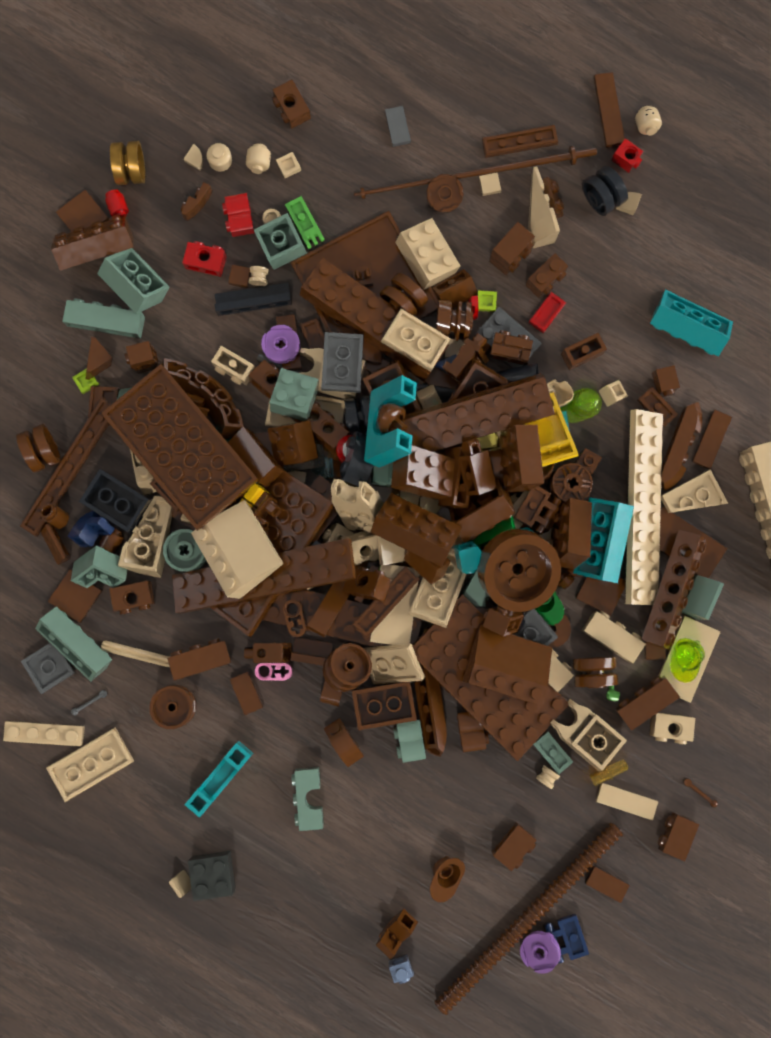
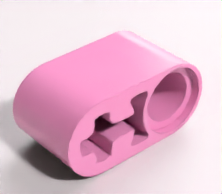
M260 663L255 668V675L260 680L283 681L293 675V667L289 663ZM273 665H276L275 670H280L285 666L289 673L285 674V677H283L282 673H275L276 677H273ZM261 666L269 668L270 672L267 677L260 674Z

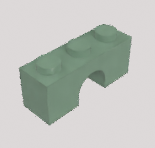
M319 767L295 769V774H291L292 786H296V794H293V804L297 806L298 814H295V826H299V831L323 829L322 806H311L306 800L307 792L320 789L321 787Z

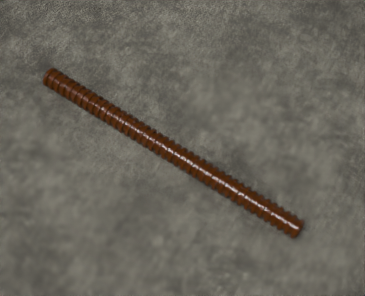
M610 822V826L608 828L605 827V831H602L601 835L596 837L597 840H593V844H589V848L587 850L584 849V853H580V857L575 858V862H571V866H567V870L562 871V875H558V879H554V883L552 885L549 884V888H545L544 893H540V897H537L536 901L531 903L532 906H528V910H524L523 915H519V919H515L514 924H510V928H506V932H502L501 937H497V941H493L492 946H488V950H484V954L479 955L478 960H474L475 963L466 969V973H462V977H458L457 982H453V986H449L448 991L445 990L443 992L444 995H440L439 1000H435V1005L442 1014L448 1015V1011H452L453 1006H457V1002L462 1000L461 997H465L466 992L469 993L471 991L470 988H474L475 983L478 984L479 979H483V975H487L488 970H492V966H496L497 961H501V957H505V953L510 952L511 947H515L514 944L519 942L518 939H522L523 934H527V930H531V926L536 925V921H540V917H544L545 912H549V908H553V904L558 903V899H562V895L567 894L568 889L571 890V886L576 884V880L579 881V877H583L584 872H588V868H592V864L597 863V859H601V855H605V851L607 849L610 850V846H614V842H618L620 836L623 837L622 831L614 823Z

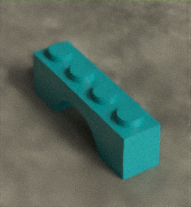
M528 527L520 528L521 530L532 531ZM472 541L454 545L457 568L465 574L476 572L483 550H480Z
M238 741L185 803V806L200 818L254 753Z

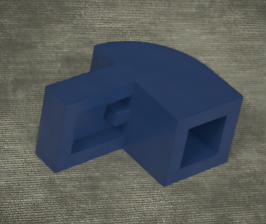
M91 511L83 515L75 523L68 537L80 547H92L99 535H111L115 528L109 524V520L99 516L95 511Z

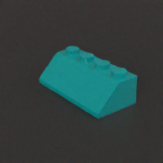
M665 289L652 315L650 324L658 330L670 333L675 338L687 341L691 346H697L704 349L706 353L719 357L730 339L733 321Z
M589 497L588 502H592L590 557L576 567L573 573L602 581L618 583L634 506Z

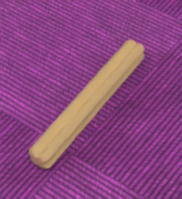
M103 641L101 644L103 651L169 667L167 660L169 656L109 641Z

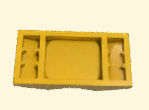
M554 392L549 394L555 415L523 424L538 426L542 467L578 456V451Z

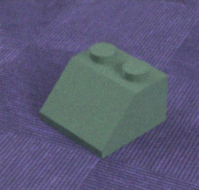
M694 575V585L688 592V603L686 608L682 610V613L697 620H709L724 583Z

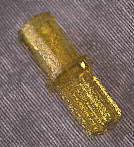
M622 759L608 767L606 766L603 771H597L589 776L594 786H597L609 779L613 780L614 776L627 771L629 767L626 761Z

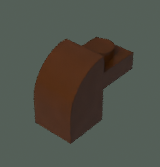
M340 718L324 728L331 745L347 767L364 757L359 746L351 737Z
M405 909L401 910L382 930L376 946L391 959L395 956L401 943L413 933L418 921Z

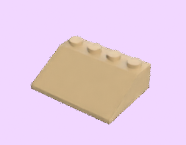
M246 500L219 513L198 531L195 529L191 533L227 597L242 598L284 564Z

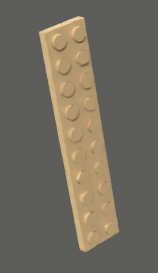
M638 409L630 410L628 505L634 506L627 537L625 604L653 605L659 590L663 414Z

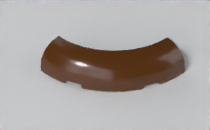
M163 359L162 365L186 394L190 393L205 398L204 408L209 409V414L214 420L218 432L224 439L232 438L244 427L240 411L236 409L232 402V396L218 381L202 370L196 371L187 367V364L184 362Z

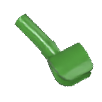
M609 686L606 694L607 699L614 702L618 701L620 692L615 691L614 686Z

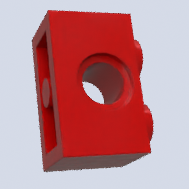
M194 241V243L188 242L182 264L187 270L222 277L227 255L220 246L212 245V247H209L199 241ZM204 255L210 256L206 261L201 260Z

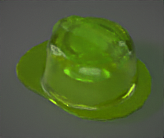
M585 388L573 392V400L560 408L561 412L566 411L569 423H577L597 415L601 410L602 400L596 391Z
M682 638L675 644L670 668L674 677L680 682H691L698 675L701 663L705 658V651L699 640L693 641L688 638Z

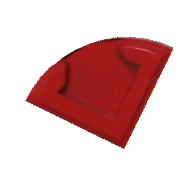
M471 296L468 302H471L474 320L478 317V296Z

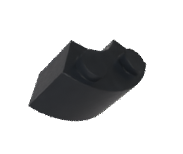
M355 430L353 436H350L346 442V458L341 463L339 471L343 481L359 487V482L368 481L373 465L364 461L367 435Z

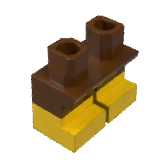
M255 483L244 497L247 499L246 501L254 516H256L265 531L269 526V522L265 520V517L268 513L275 517L281 509L277 505L278 501L265 488Z

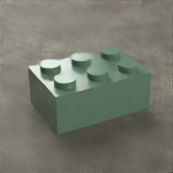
M132 248L106 257L97 273L136 314L161 303L170 288Z

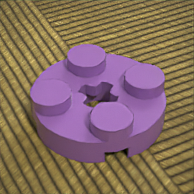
M276 325L270 328L271 330L263 335L261 342L262 350L267 359L278 364L295 360L300 350V340L297 333L286 325ZM280 340H283L284 344H286L283 348L276 346V344L280 343Z
M531 932L523 940L520 947L522 961L527 967L530 966L532 969H535L534 972L548 973L560 961L561 951L559 944L550 932ZM538 948L544 950L543 956L540 953H536Z

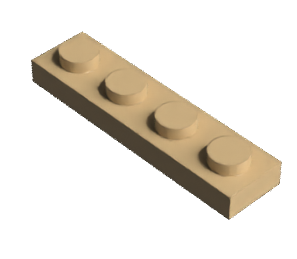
M5 721L3 741L83 746L85 726Z

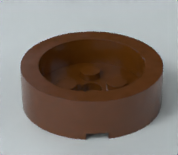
M521 529L507 530L492 538L481 553L482 556L477 569L478 579L485 593L500 607L514 612L533 610L544 604L555 592L561 576L560 559L554 547L535 532ZM517 563L521 564L519 573H514L512 571L513 566Z

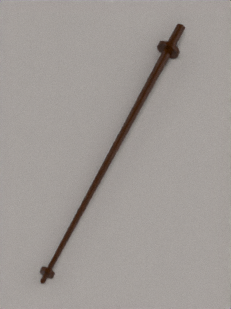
M569 146L568 153L452 174V176L461 179L570 160L571 165H576V159L597 155V149L595 147L575 151L574 146ZM433 178L364 191V187L360 188L361 192L354 193V196H361L362 199H366L365 195L426 185Z

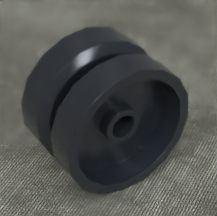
M609 166L602 167L595 175H590L582 182L584 196L590 206L601 216H606L613 211L614 206L619 207L628 200V192L623 180Z
M370 394L360 396L361 408L358 409L356 400L353 397L344 399L346 425L352 436L355 430L362 433V426H364L367 435Z

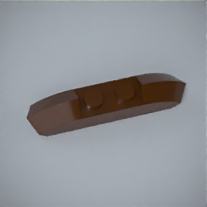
M699 402L685 407L681 412L662 463L661 488L664 491L675 486L687 469L682 463L685 464L689 456L687 450L695 440V435L693 434L700 433L702 427V411Z
M421 666L425 678L422 681H414L424 749L430 754L441 757L446 744L447 730L440 684Z

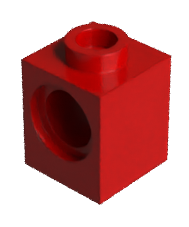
M625 138L614 153L611 161L629 173L632 168L637 169L643 160L640 157L644 151ZM628 154L633 159H628L625 157V155Z

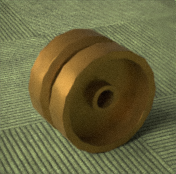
M129 141L126 147L122 142L111 143L110 161L116 185H127L130 179L133 184L145 183V163L140 142Z

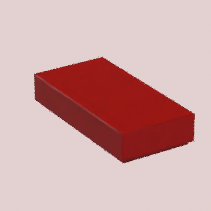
M551 292L528 323L544 334L566 302Z

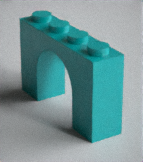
M403 375L371 391L364 461L379 468L411 454L412 435L398 428L382 435L377 422L379 408L382 405L392 403L403 407L416 400L417 383Z

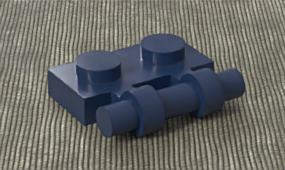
M576 914L558 919L559 928L553 929L551 922L544 924L546 932L553 934L556 941V937H563L565 945L559 946L561 956L558 964L564 962L562 955L568 953L570 960L589 955Z

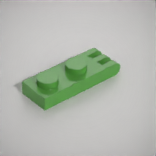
M302 196L285 204L308 249L312 248L309 240H312L314 246L318 245L315 238L317 236L321 243L325 241Z

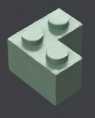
M95 546L74 561L71 581L85 588L90 587L97 581L115 588L126 581L127 569L118 566L120 556Z

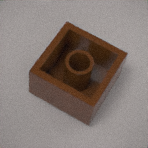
M517 222L494 247L489 262L504 275H507L509 272L513 273L519 267L521 259H526L532 252L531 249L534 246L535 236Z
M310 420L268 428L273 457L280 466L303 463L318 458Z

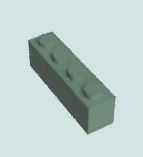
M74 298L73 301H66L62 322L67 327L141 339L145 316L142 312L136 314L131 308L126 310L118 305H110L108 307L94 301L90 304L85 303L84 300Z
M57 606L43 616L35 628L90 682L106 670L112 661L108 653L96 645L95 641L88 637L80 626L74 624L67 614Z

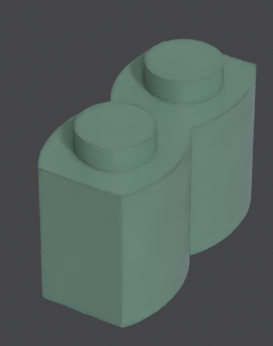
M419 718L417 721L396 724V727H393L394 738L399 739L400 746L396 747L398 759L402 758L403 763L426 759Z

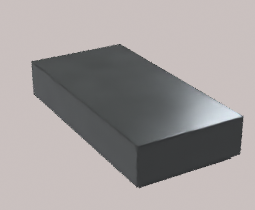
M403 106L385 109L392 146L411 143Z

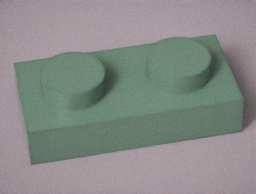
M548 731L533 744L558 775L573 763L571 758Z

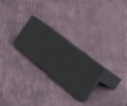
M281 283L215 294L216 304H214L217 315L223 316L292 305L289 284Z

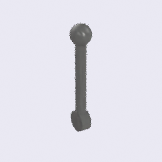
M102 690L99 692V695L80 707L73 708L71 714L76 716L79 711L100 698H105L108 694L107 691Z

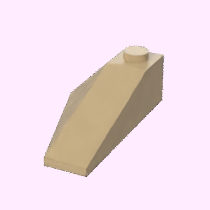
M533 167L530 186L528 231L535 236L533 248L555 243L560 232L554 209L549 208V196L543 193L544 183L538 167Z
M154 496L144 512L139 525L134 528L132 536L122 548L118 563L119 567L141 575L161 578L165 563L163 545L169 536L173 508L163 497Z

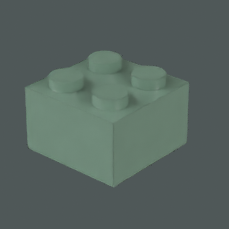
M288 213L254 229L273 270L307 254Z
M281 368L269 402L270 412L307 421L319 389V379Z

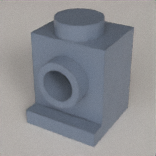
M408 955L389 961V970L394 983H406L413 977L414 973Z

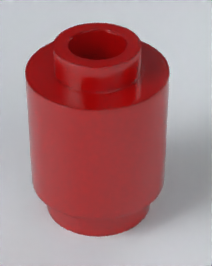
M117 189L108 191L105 194V201L111 217L115 215L126 217L129 209L123 194Z

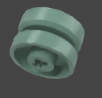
M180 529L172 532L166 538L163 545L165 561L171 568L184 573L199 570L207 562L191 534L193 531L190 529ZM186 548H188V549H187V550L189 551L188 554H185V553H184V550H185Z

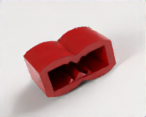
M247 193L225 197V203H222L224 215L228 214V220L225 221L227 232H231L232 237L253 234L254 227Z

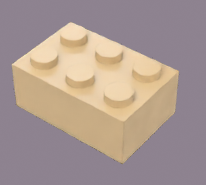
M433 218L402 231L395 242L423 290L454 275L460 268L459 262Z

